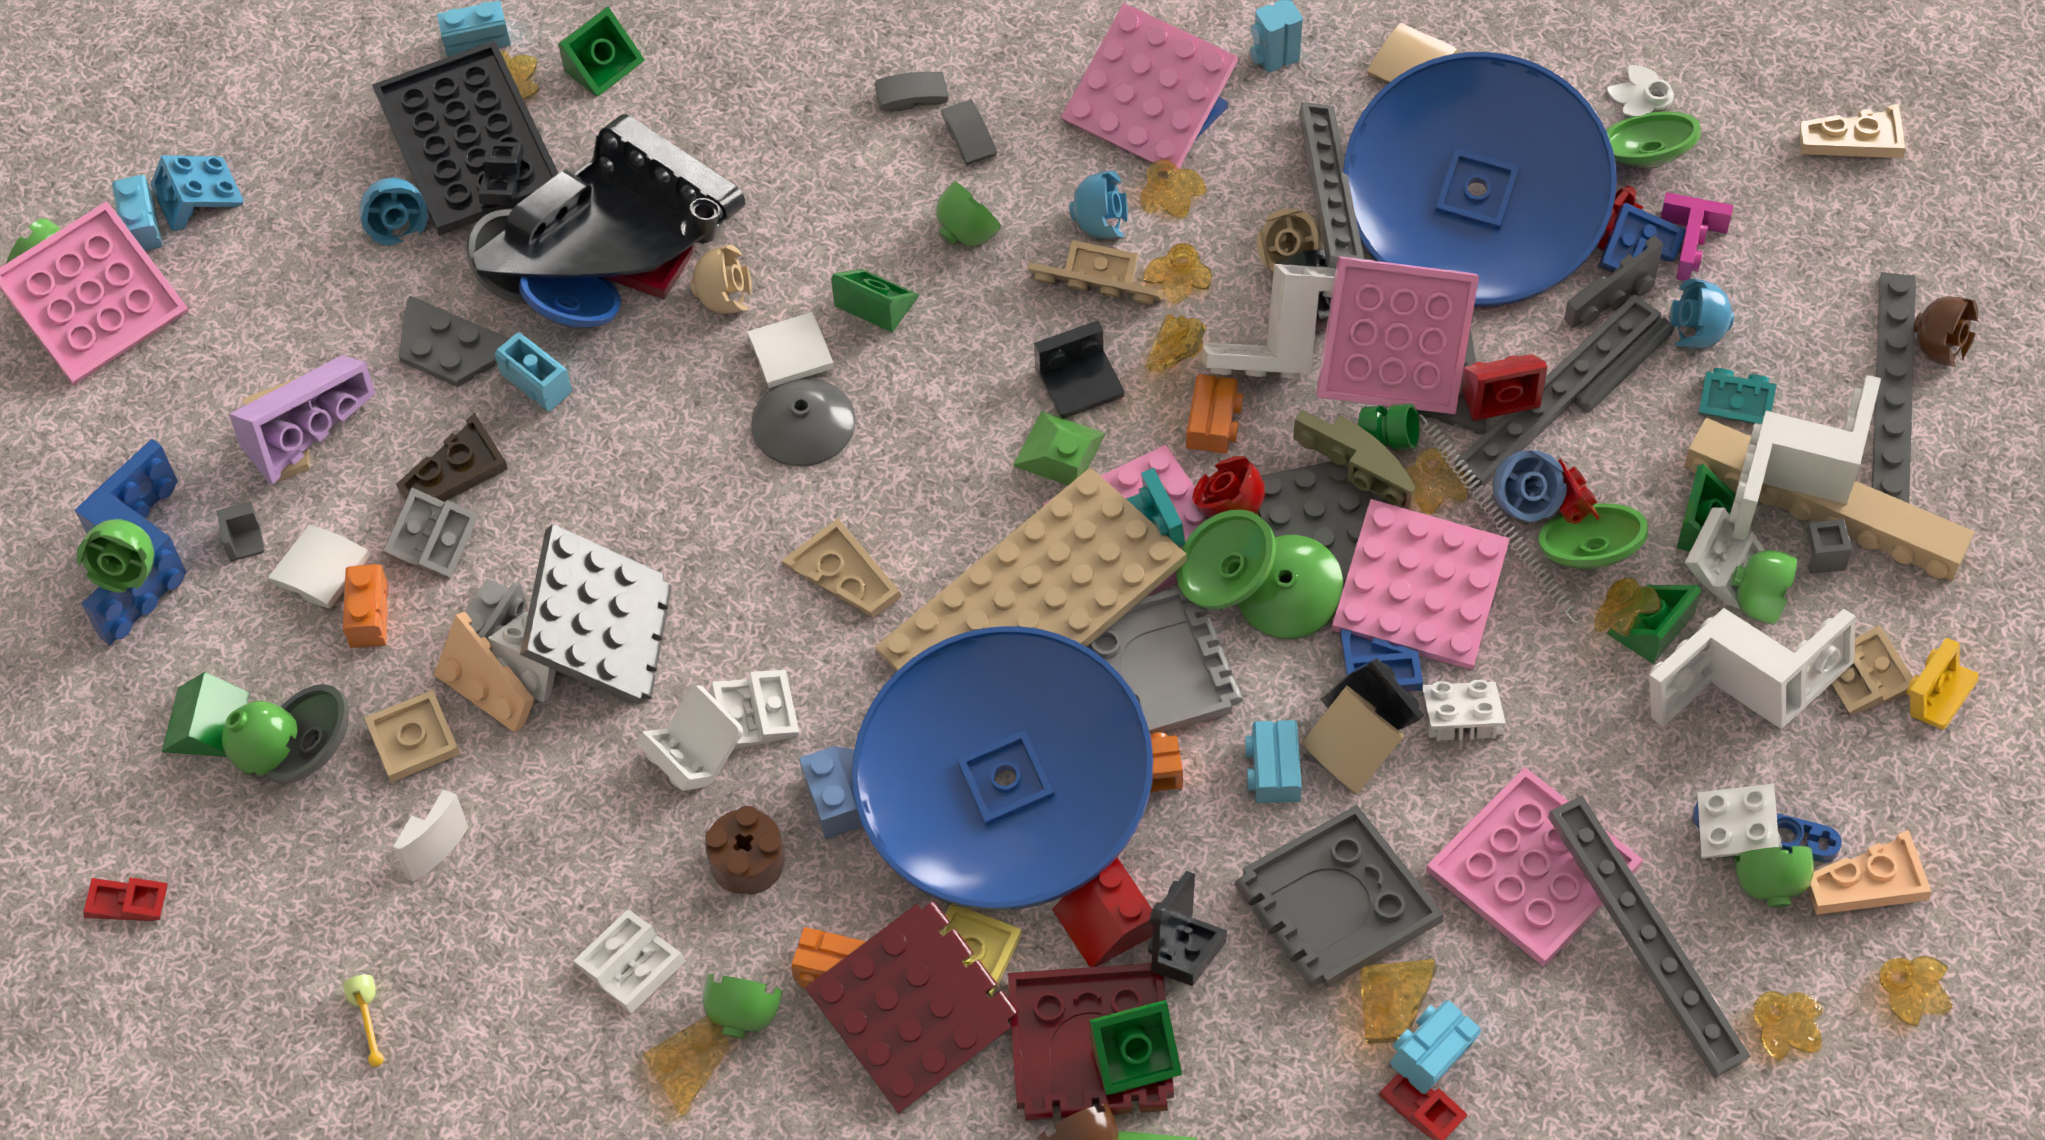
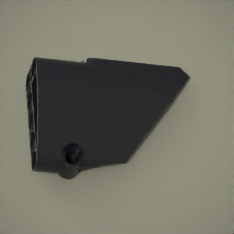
M621 114L602 128L599 134L596 135L593 158L590 162L574 174L569 170L561 171L518 203L507 218L505 230L473 254V261L476 272L479 274L512 277L589 278L649 272L678 256L695 243L704 244L711 242L715 238L716 229L744 208L745 198L737 186L633 117Z

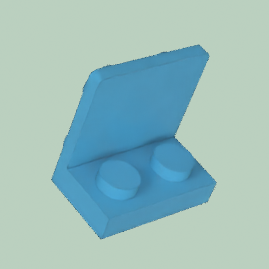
M161 155L150 183L172 231H178L186 227L189 217L193 215L194 207H238L244 202L224 158L220 156Z

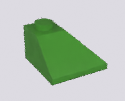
M1041 411L1013 466L1069 485L1089 468L1105 437V433Z

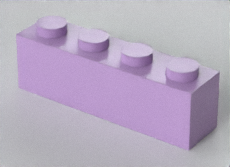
M341 355L237 409L229 415L239 445L268 483L273 484L281 477V471L289 464L295 465L304 457L303 452L315 441L321 442L329 435L328 430L339 420L345 421L371 398L375 391L366 362Z

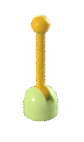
M358 975L344 981L343 989L348 1002L353 1006L360 1007L370 1049L368 1062L371 1066L378 1067L383 1063L384 1057L378 1052L368 1005L376 996V987L373 976Z

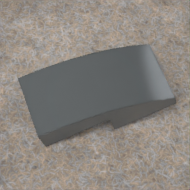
M943 72L903 73L877 79L874 83L880 109L903 111L912 109L914 103L937 105L946 103L949 98Z
M972 99L941 109L951 138L955 139L965 165L997 155V149Z

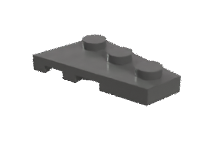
M1656 235L1645 242L1647 249L1637 257L1633 258L1629 254L1622 259L1620 266L1608 279L1605 276H1600L1567 301L1564 320L1572 329L1582 323L1590 325L1603 311L1609 308L1616 310L1627 301L1628 297L1637 292L1639 295H1643L1652 289L1655 284L1663 243Z

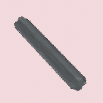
M1664 317L1659 318L1577 396L1576 406L1586 413L1591 412L1672 334L1674 325Z

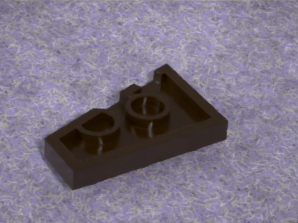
M475 413L466 420L467 425L456 435L450 434L443 441L444 446L432 457H425L396 484L404 501L411 488H414L444 502L508 469L505 459Z

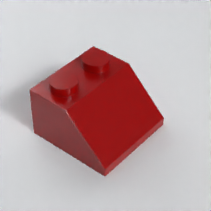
M1533 354L1513 355L1502 360L1487 363L1477 362L1471 366L1464 367L1461 389L1472 421L1540 408L1548 368L1546 361Z
M1118 857L1096 878L1080 889L1064 896L1052 908V911L1089 967H1098L1153 936V925L1150 924L1152 908Z

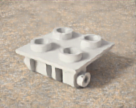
M1473 680L1470 683L1451 684L1440 681L1433 685H1423V695L1429 723L1427 724L1428 738H1436V742L1440 740H1454L1455 728H1457L1458 741L1463 740V728H1468L1469 740H1474L1475 727L1477 739H1496V735H1503V726H1506L1496 682Z
M1774 783L1697 792L1702 859L1712 858V861H1717V857L1739 856V853L1769 847H1779L1782 849L1781 837L1778 834Z

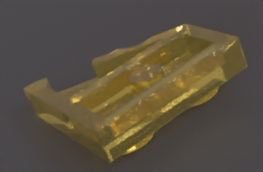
M1167 314L1145 367L1150 371L1158 373L1167 368H1173L1179 362L1189 357H1195L1203 347L1204 342L1202 338L1207 326L1195 318L1187 319L1184 316H1179L1177 319L1172 314Z
M1434 959L1371 965L1360 969L1367 1045L1396 1042L1407 1029L1411 1031L1436 972Z
M706 1015L642 1055L682 1117L687 1114L691 1103L701 1088L705 1087L712 1076L713 1070L717 1064L721 1063L729 1051L730 1045L718 1026L711 1022Z

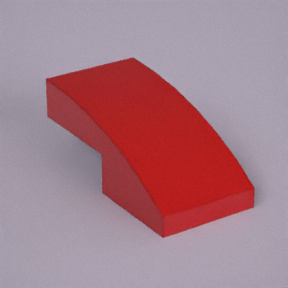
M129 877L128 883L91 878L83 911L84 918L135 921L160 920L168 883Z
M1399 1073L1379 1093V1096L1433 1140H1445L1468 1116L1439 1087L1436 1091L1431 1088L1426 1094H1422L1409 1082L1407 1077L1404 1078Z

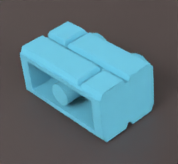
M500 0L437 13L447 57L494 40L498 48L511 45Z
M1279 0L1274 2V6L1269 4L1256 9L1255 24L1251 25L1254 46L1250 47V55L1254 64H1261L1267 72L1280 69L1283 64L1288 66L1300 60L1303 17L1292 0Z
M145 175L115 180L112 183L117 215L145 251L163 247L154 196Z
M520 332L512 336L494 353L499 364L500 374L533 401H537V404L547 412L551 411L572 392L567 369Z
M1282 720L1275 723L1273 721H1255L1252 723V735L1245 736V757L1253 758V768L1247 769V790L1255 791V803L1300 802L1302 785L1297 722L1295 720Z
M1445 1000L1437 1009L1430 1005L1416 1021L1420 1027L1414 1033L1407 1029L1392 1046L1397 1052L1390 1061L1391 1066L1404 1078L1407 1077L1409 1082L1422 1094H1426L1471 1047L1482 1032L1476 1023L1468 1016L1464 1017L1463 1012L1449 1000Z

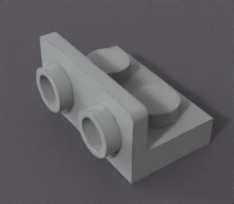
M486 579L465 610L473 621L470 626L480 638L486 637L488 640V637L510 623L513 618H517L523 613L526 600L521 584L513 582L508 588L490 579Z

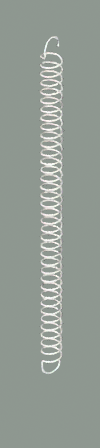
M1420 414L1421 418L1426 423L1423 426L1422 431L1427 432V437H1431L1430 442H1433L1434 447L1438 448V452L1442 453L1441 456L1446 458L1445 461L1447 463H1450L1449 467L1453 468V472L1457 473L1458 478H1461V483H1465V488H1469L1468 492L1473 493L1472 497L1477 498L1476 502L1479 504L1481 503L1480 508L1484 509V513L1488 514L1489 519H1492V524H1496V529H1500V534H1505V537L1507 533L1511 532L1515 528V526L1511 527L1505 533L1501 532L1503 528L1507 527L1511 523V521H1508L1506 524L1503 525V527H1497L1499 523H1501L1507 518V516H1504L1496 523L1493 522L1496 517L1500 516L1503 513V511H1500L1494 517H1489L1492 512L1496 511L1499 508V506L1494 507L1490 512H1486V509L1495 503V501H1492L1486 507H1482V504L1491 498V495L1486 497L1482 502H1478V499L1487 493V490L1483 491L1478 497H1474V494L1481 490L1484 487V485H1481L1475 491L1470 492V489L1473 486L1477 485L1480 482V480L1475 481L1469 487L1466 486V484L1469 481L1473 480L1476 477V475L1471 476L1465 482L1462 481V479L1465 476L1469 475L1472 472V470L1467 471L1463 476H1458L1461 471L1465 470L1468 467V465L1463 466L1459 471H1455V468L1461 465L1464 462V460L1459 461L1455 466H1451V463L1457 460L1460 457V455L1455 456L1451 461H1447V458L1453 455L1457 450L1455 449L1451 451L1447 456H1443V453L1449 450L1453 445L1451 444L1447 446L1443 451H1439L1440 447L1447 444L1449 439L1443 441L1440 444V446H1436V442L1443 439L1445 437V434L1439 436L1436 439V441H1432V437L1439 434L1441 432V429L1434 432L1432 436H1428V432L1435 429L1437 427V424L1433 425L1428 431H1424V428L1426 425H1428V423L1425 420V418ZM1518 531L1515 532V533H1514L1511 537H1509V538L1511 539V538L1515 537L1516 535L1519 534V532H1518ZM1523 537L1518 538L1514 543H1509V545H1512V550H1516L1515 554L1520 555L1519 559L1524 560L1523 564L1528 566L1527 570L1532 571L1531 575L1536 576L1535 580L1540 581L1539 585L1542 587L1544 586L1543 591L1548 592L1547 596L1552 597L1551 601L1555 602L1553 601V598L1559 593H1561L1563 589H1560L1552 596H1549V593L1551 592V590L1558 587L1559 584L1554 585L1549 590H1545L1546 586L1551 584L1555 579L1553 578L1547 584L1541 585V582L1544 579L1548 578L1551 575V573H1548L1542 579L1537 580V577L1543 572H1545L1547 568H1544L1538 574L1533 575V572L1537 568L1542 566L1543 563L1538 564L1533 569H1529L1530 565L1535 563L1539 558H1535L1531 563L1525 564L1526 560L1532 557L1535 554V552L1531 553L1526 558L1521 559V556L1524 553L1528 552L1531 549V547H1528L1522 553L1517 554V551L1523 546H1525L1527 542L1522 543L1518 548L1515 549L1513 548V546L1519 541H1521ZM1567 594L1563 595L1562 597H1560V598L1558 599V601L1556 602L1555 607H1558V606H1557L1558 602H1559L1561 599H1564V598L1567 596ZM1567 600V601L1560 607V610H1559L1560 613H1562L1561 609L1563 608V606H1564L1565 604H1568L1571 600ZM1572 605L1566 610V614L1573 622L1578 623L1568 614V611L1575 607V605Z

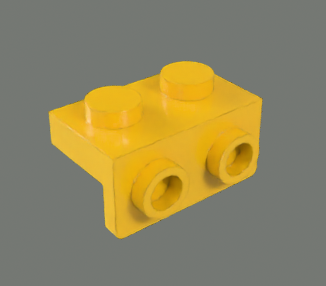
M1945 638L1938 650L1933 649L1929 653L1925 669L1920 676L1915 675L1911 679L1907 688V695L1910 696V716L1941 730L1947 728L1979 681V674L1977 672L1960 666L1959 642Z

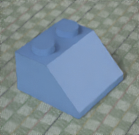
M833 746L799 757L802 777L825 839L863 827L853 792L852 765L854 749Z

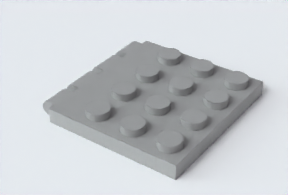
M1180 587L1145 597L1087 646L1105 659L1130 686L1141 705L1150 734L1165 733L1232 713V706L1243 701L1235 678L1229 676L1232 674V670L1223 648L1217 646L1220 641L1210 617L1206 616L1208 613L1207 609L1192 603L1182 593Z

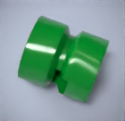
M1412 403L1391 405L1388 410L1383 405L1361 408L1358 426L1374 436L1386 448L1388 445L1394 450H1410L1417 447L1420 437V424L1417 410Z

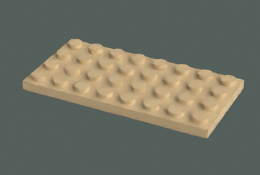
M1090 467L877 644L875 648L897 672L909 660L925 649L947 638L982 628L1021 626L1042 629L1060 634L1087 647L1188 561L1187 554L1166 535L1161 536L1157 527Z

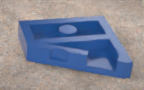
M1341 628L1340 640L1346 675L1377 658L1394 671L1395 680L1404 691H1422L1423 679L1418 651L1403 646H1392L1388 641L1376 637L1370 641L1352 635L1351 630Z

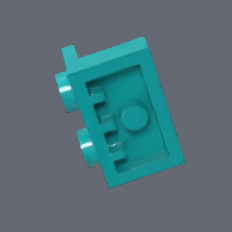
M1714 368L1713 372L1706 371L1698 414L1762 425L1765 412H1772L1777 384L1769 383L1770 378L1763 375L1749 374L1748 379L1734 376V371L1725 368Z
M1151 468L1142 472L1143 487L1138 489V494L1127 498V500L1157 527L1161 536L1166 535L1179 548L1185 545L1183 523L1156 470Z

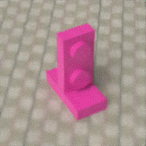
M1666 192L1660 218L1672 224L1686 226L1676 279L1686 281L1690 279L1692 271L1699 272L1703 252L1697 251V245H1704L1707 230L1727 234L1734 205Z

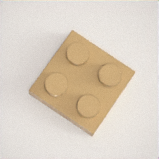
M433 690L364 717L391 783L460 755Z

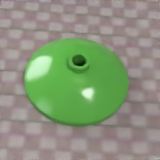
M1669 111L1652 112L1630 117L1612 125L1606 130L1613 148L1615 163L1634 168L1654 169L1668 164L1691 150L1701 137L1700 123L1696 118L1685 113Z
M1595 504L1593 506L1600 519L1597 520L1590 513L1578 524L1568 523L1565 521L1562 513H1560L1542 527L1539 533L1540 549L1547 558L1565 567L1588 570L1609 567L1629 558L1641 548L1648 537L1647 520L1639 511L1619 504Z
M1246 510L1225 511L1207 519L1192 532L1182 547V550L1187 554L1188 561L1176 570L1180 590L1192 603L1205 609L1218 610L1241 603L1259 589L1272 569L1276 555V541L1272 529L1260 516Z
M1282 535L1275 537L1276 555L1268 577L1257 591L1239 603L1238 606L1245 619L1260 632L1280 639H1299L1316 633L1331 621L1339 605L1344 588V580L1336 558L1324 545L1305 536ZM1289 574L1293 576L1289 583L1280 582L1283 575Z

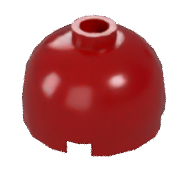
M1233 456L1214 465L1218 471L1212 474L1210 478L1205 473L1194 488L1192 500L1207 519L1230 510H1246L1257 514L1265 497V484L1258 469L1244 456Z

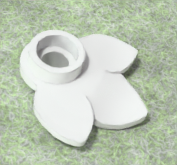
M1629 65V82L1607 88L1610 98L1623 105V115L1629 117L1641 116L1651 113L1653 110L1667 109L1674 99L1673 90L1668 82L1659 79L1657 74L1651 69L1638 65Z

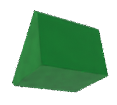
M609 6L605 7L558 43L564 71L596 97L645 61Z
M862 268L834 273L831 278L835 307L892 333L920 295Z
M1704 464L1697 466L1676 549L1691 551L1712 508H1725L1729 515L1731 513L1736 494Z
M1647 584L1610 628L1607 635L1652 664H1655L1695 615L1701 589L1698 585Z
M203 672L179 686L162 753L227 757L222 747V733L226 719L231 712L248 703L250 693L207 672Z
M1166 1000L1089 1020L1090 1044L1106 1095L1182 1075Z

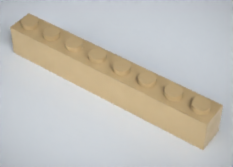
M1705 418L1689 447L1684 466L1690 468L1692 473L1696 474L1697 466L1704 464L1732 491L1736 492L1751 436ZM1857 481L1854 482L1847 505L1763 483L1758 499L1760 503L1766 506L1776 505L1790 511L1793 517L1802 521L1809 519L1813 522L1844 519L1849 537L1857 540L1862 547L1870 550L1879 549L1890 554L1895 561L1901 564L1911 563L1925 569L1928 575L1937 579L1946 578L1953 581L1975 533L1973 530Z

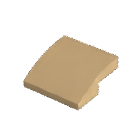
M1400 23L1376 54L1367 69V74L1388 84L1412 67L1434 58L1456 54L1458 49Z
M1879 625L1855 638L1854 663L1832 682L1831 686L1849 715H1853L1906 695L1908 685L1913 676Z
M1346 686L1301 744L1330 773L1355 794H1358L1403 739L1404 734L1379 716L1372 704Z

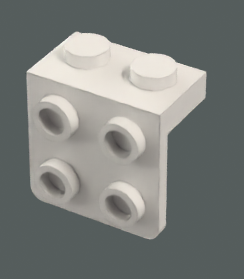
M524 612L488 637V641L493 646L490 651L502 666L508 665L534 699L544 703L552 693L556 670L520 655L528 612Z
M697 685L689 689L667 728L642 731L636 744L646 753L649 761L658 765L669 776L670 782L675 787L685 791L707 787L714 782L741 738L743 728L702 686Z

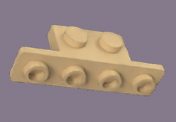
M1072 240L1065 269L1029 262L1027 268L1031 274L1035 275L1034 280L1047 284H1054L1055 279L1068 281L1067 287L1080 291H1087L1088 286L1101 288L1100 294L1108 297L1120 298L1121 293L1134 295L1133 301L1146 305H1153L1154 300L1162 301L1164 297L1159 289L1133 284L1139 255L1138 253Z

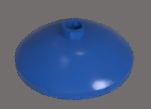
M521 277L519 282V290L522 297L536 313L556 324L566 327L593 328L612 321L617 316L621 305V298L617 289L603 277Z

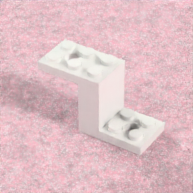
M1274 264L1267 346L1198 342L1197 356L1206 368H1211L1210 372L1215 374L1229 375L1232 373V369L1245 370L1246 375L1255 377L1266 376V371L1280 372V377L1299 379L1301 374H1311L1319 291H1322V296L1332 297L1336 269Z
M1866 375L1862 389L1855 387L1850 408H1848L1844 430L1769 411L1765 412L1762 425L1754 424L1737 486L1735 500L1728 521L1735 523L1732 538L1746 541L1762 483L1847 505L1861 464L1881 378Z
M1723 608L1713 618L1706 619L1701 625L1700 630L1689 640H1683L1677 646L1675 652L1664 662L1661 661L1652 668L1649 674L1651 718L1663 727L1713 683L1782 729L1854 663L1856 616L1845 609L1841 610L1833 619L1828 618L1825 620L1819 631L1810 640L1802 641L1793 653Z

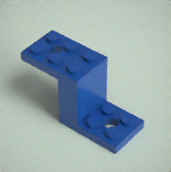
M153 439L148 441L74 510L86 534L93 526L103 521L123 519L141 527L149 535L154 547L152 570L141 587L137 589L135 587L127 588L125 592L119 593L98 587L81 603L99 638L109 646L116 639L126 637L132 629V624L143 614L151 613L156 608L158 599L168 590L176 589L182 583L184 575L187 573L171 538L145 519L150 512V508L160 499L169 497L178 483L162 445Z

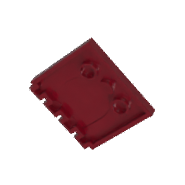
M935 901L929 903L923 909L918 904H915L805 987L807 993L898 1114L1011 1029L1008 1021L1019 1013L1003 990L992 998L988 997L987 993L998 984L979 959L967 968L963 964L974 952L958 931L953 929L945 936L940 934V931L951 922Z
M1151 963L1008 973L1009 998L1019 1011L1011 1019L1017 1109H1025L1026 1121L1053 1119L1052 1107L1060 1106L1061 1118H1067L1092 1107V1104L1098 1103L1100 1104V1112L1102 1104H1107L1113 1115L1132 1114L1131 1101H1139L1140 1113L1168 1111L1167 1099L1174 1098L1173 1078L1106 1095L1090 1044L1089 1020L1166 1000L1164 977L1151 971Z

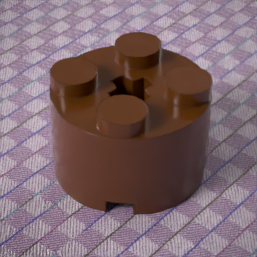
M742 806L738 810L721 816L706 832L705 846L711 873L715 881L723 889L732 893L757 894L770 888L780 878L784 867L785 854L779 828L768 815L757 811L752 806Z

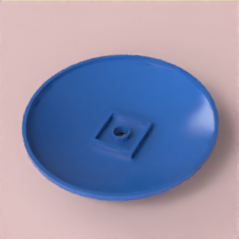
M1463 52L1434 58L1412 67L1389 82L1374 96L1356 122L1348 142L1343 173L1348 175L1360 240L1369 255L1379 262L1477 274L1479 280L1474 307H1493L1527 300L1550 290L1572 275L1588 259L1606 230L1615 201L1617 183L1616 163L1608 133L1601 119L1582 94L1565 79L1537 63L1520 57L1493 52ZM1472 183H1481L1486 187L1487 192L1482 196H1474L1468 191V187Z
M999 626L977 629L947 638L913 657L887 681L873 700L860 727L853 754L852 781L856 807L862 825L872 845L896 874L926 895L945 903L982 911H1009L1039 906L1062 898L1080 889L1111 865L1135 834L1144 815L1153 781L1154 761L1149 728L1141 705L1123 677L1105 659L1079 642L1057 633L1021 626ZM1009 770L1016 774L1015 781L1008 786H1002L996 782L998 774L1002 771Z

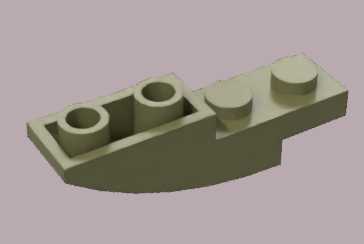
M1304 410L1300 411L1294 421V440L1298 441L1306 449H1313L1329 457L1331 461L1338 465L1349 467L1347 480L1352 482L1358 489L1369 491L1383 498L1390 505L1408 510L1413 508L1416 487L1398 459L1381 442L1360 426L1341 415L1332 425Z

